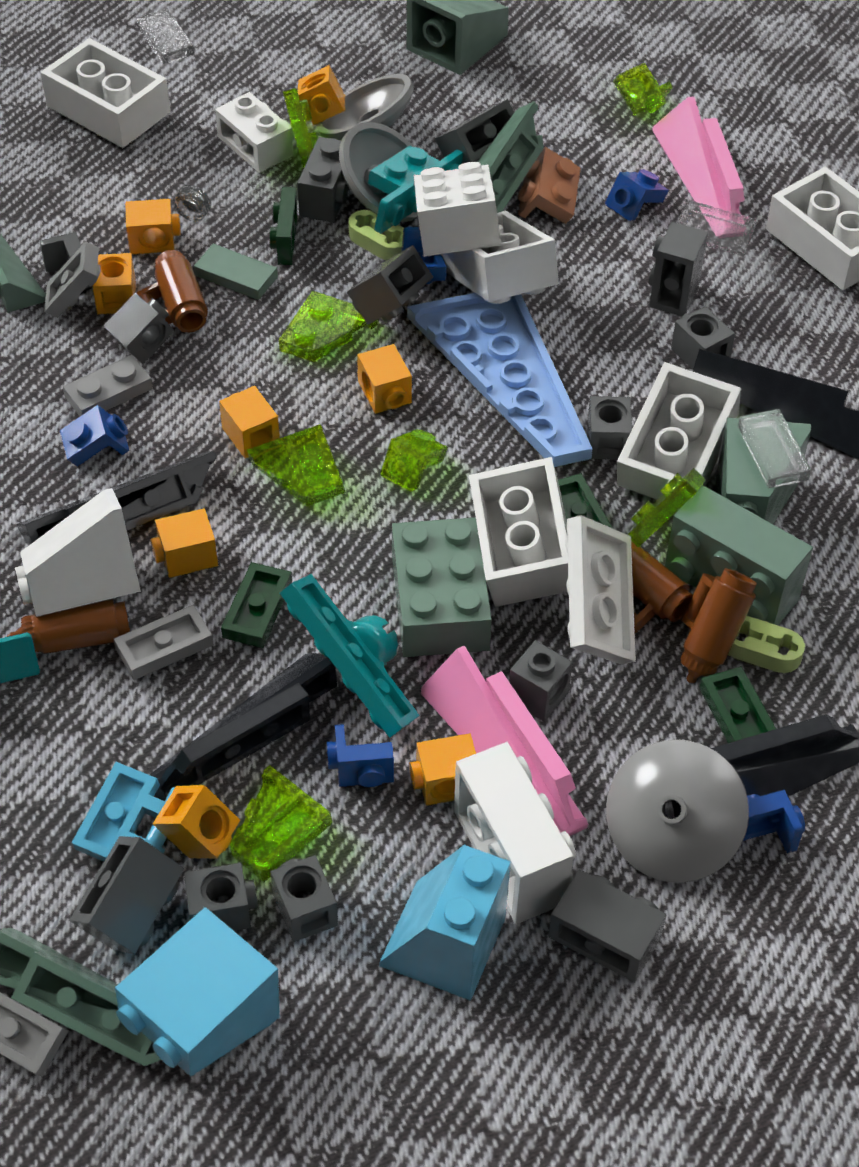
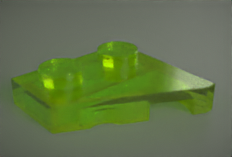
M297 88L283 91L304 169L318 138L316 132L309 133L306 122L312 121L307 99L300 101Z
M312 291L279 338V351L315 362L329 354L333 348L341 347L352 341V333L364 326L370 329L375 328L379 323V319L367 324L362 315L356 311L353 303Z
M321 424L247 450L252 465L306 506L346 493Z
M695 468L691 469L683 477L677 472L659 490L663 494L653 504L648 500L630 518L635 523L627 534L631 536V541L639 548L698 492L706 479Z
M271 765L264 769L261 775L263 784L256 799H250L245 810V821L237 828L229 845L232 857L242 863L244 867L263 882L271 877L270 871L278 869L283 863L291 860L333 824L330 811Z

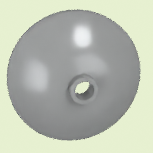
M390 74L373 79L345 93V111L316 124L320 136L342 141L344 135L353 126L363 122H375L390 127L398 120L409 104L414 90L413 83L409 76L405 74Z
M363 122L353 126L342 138L339 148V160L344 179L352 193L365 207L377 214L381 199L389 194L368 184L370 170L406 147L414 146L404 136L386 125L375 122ZM417 212L411 213L401 222L412 221L418 218Z
M665 740L642 748L620 767L608 792L606 817L611 838L620 854L629 864L654 879L683 883L708 877L724 867L733 858L746 835L749 821V803L746 789L740 776L733 766L718 752L693 741ZM675 800L681 806V813L677 818L670 819L665 814V806L668 802Z

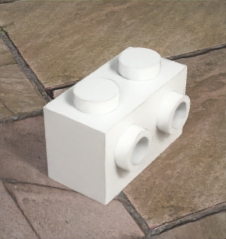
M250 92L215 109L218 138L257 172L260 173L293 156L292 140L294 132L290 124L286 120H282L270 110L266 103L258 100Z

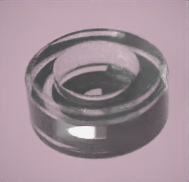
M183 185L173 197V205L176 211L189 221H202L211 209V201L207 194L193 185Z

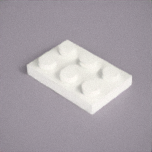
M582 515L568 518L565 546L568 553V580L566 588L569 595L570 621L568 623V635L570 638V648L618 664L636 662L631 536Z

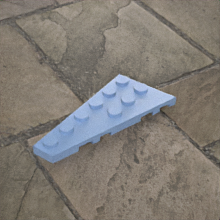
M470 293L407 306V318L543 458L552 457L554 467L591 459L593 448L521 294L511 296L508 302L501 304L489 303L478 294Z

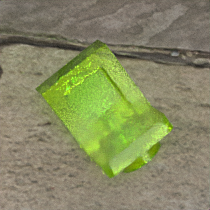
M645 62L618 74L613 81L634 116L646 110L649 113H653L660 109L667 102L665 97L673 89L670 81L659 86Z
M413 430L395 437L390 441L381 469V476L409 491L417 490L424 469L443 462L448 447L435 441L436 437L424 430Z

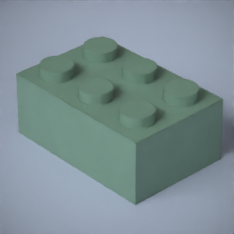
M701 485L673 516L665 567L695 588H697L703 573L714 577H721L725 568L735 570L750 577L757 585L753 591L756 597L747 616L779 625L799 601L813 546Z
M476 517L392 523V561L403 657L452 654L457 648L464 645L468 652L490 651L492 619Z

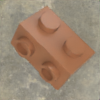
M545 147L525 176L523 186L518 193V200H520L518 215L526 218L537 207L566 224L574 216L581 168L570 159L562 157Z

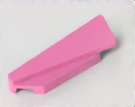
M687 97L657 122L652 131L716 238L746 237L747 227L739 211V204L744 201V189L717 118H709L701 121L695 97Z
M465 645L457 648L421 688V695L457 735L471 733L476 753L508 741L516 757L522 756L526 760L532 775L531 783L537 793H544L553 809V821L560 832L566 831L569 836H572L588 828L586 818L569 795L570 792L576 789L571 773L504 673L501 671L487 677L485 681Z

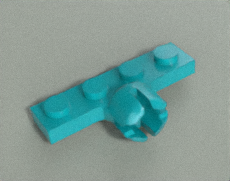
M312 574L292 582L279 593L286 601L290 614L296 620L302 622L314 638L319 652L331 660L341 673L345 686L351 692L357 694L369 710L370 718L374 724L384 730L389 738L420 716L384 668V665L396 656L398 648L395 630L387 634L383 629L389 624L385 619L372 615L364 616L354 622L349 621L343 616Z

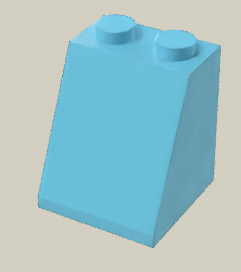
M463 845L419 879L383 953L380 967L471 1001L506 919L511 861Z
M206 907L115 987L118 1003L116 1014L121 1023L134 1035L142 1032L153 1042L154 1051L166 1065L171 1068L178 1065L189 1076H193L273 1024L280 1017L278 968Z

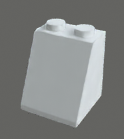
M112 488L100 492L22 550L20 554L23 566L15 567L23 604L33 603L36 617L141 592L122 508Z

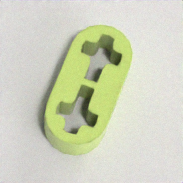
M371 210L354 212L348 221L349 237L352 242L386 261L402 252L403 227L399 225L392 226L380 234L374 231L377 214Z
M746 616L739 633L745 634L747 637L744 641L735 639L728 654L735 659L775 672L788 673L796 670L801 664L805 643L798 633L790 629ZM781 647L789 649L786 655L778 653Z

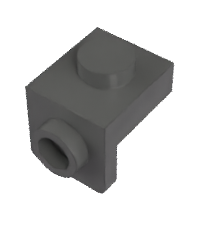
M76 232L40 241L46 272L50 273L60 270L81 247ZM87 286L83 291L92 289V286Z

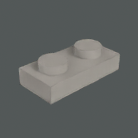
M85 241L47 283L45 313L58 318L68 307H73L76 304L80 294L87 286L95 284L101 270L100 265H98L99 247Z
M133 355L127 356L63 386L65 398L79 416L96 405L107 411L153 389L151 377Z
M194 604L114 638L115 649L133 680L214 645L212 633Z
M0 992V1054L34 1074L43 1077L69 1031Z

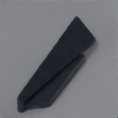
M699 349L693 372L740 387V403L780 422L811 424V437L859 459V410L845 407L850 391Z
M215 451L201 453L112 487L122 508L126 530L128 531L197 503L203 491L201 486L208 469L217 457ZM99 493L18 523L17 527L27 545L32 544Z
M319 653L303 655L153 771L150 776L157 778L160 784L155 797L165 801L172 787L200 785L310 720L309 703L337 687L336 667L331 660Z
M825 714L711 749L718 752L733 766L743 782L747 796L752 794L763 796L785 790L789 797L858 764L859 734L854 725L850 724L842 728L834 717ZM673 800L666 804L665 814L670 819L677 818L681 813V806L677 801Z

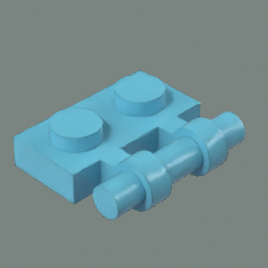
M115 762L72 841L74 849L105 861L119 836L140 837L164 854L165 850L162 846L167 837L153 824L146 838L134 833L145 814L154 818L158 816L175 787L171 788L165 801L154 797L160 786L157 778Z

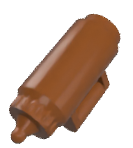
M166 250L155 261V278L157 282L138 291L137 294L147 303L152 298L156 300L163 297L167 308L165 310L169 313L165 318L168 324L172 323L180 331L186 333L198 331L206 323L208 309L190 262L181 252Z
M631 541L633 596L646 606L638 615L634 612L635 633L655 614L661 619L667 618L671 622L678 621L683 617L693 596L689 592V585L635 541Z
M728 568L724 569L721 577H714L703 573L681 619L691 629L683 644L684 652L681 656V663L688 668L686 680L689 683H695L702 675L709 676L715 674L718 667L724 664L756 597L753 591L757 583L750 577Z
M108 599L38 617L35 614L24 616L21 618L22 626L15 632H10L7 637L28 632L32 635L35 652L43 654L114 643V638L130 632L125 601L114 603L113 599Z

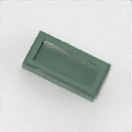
M214 243L193 266L195 276L260 300L278 278L277 267Z

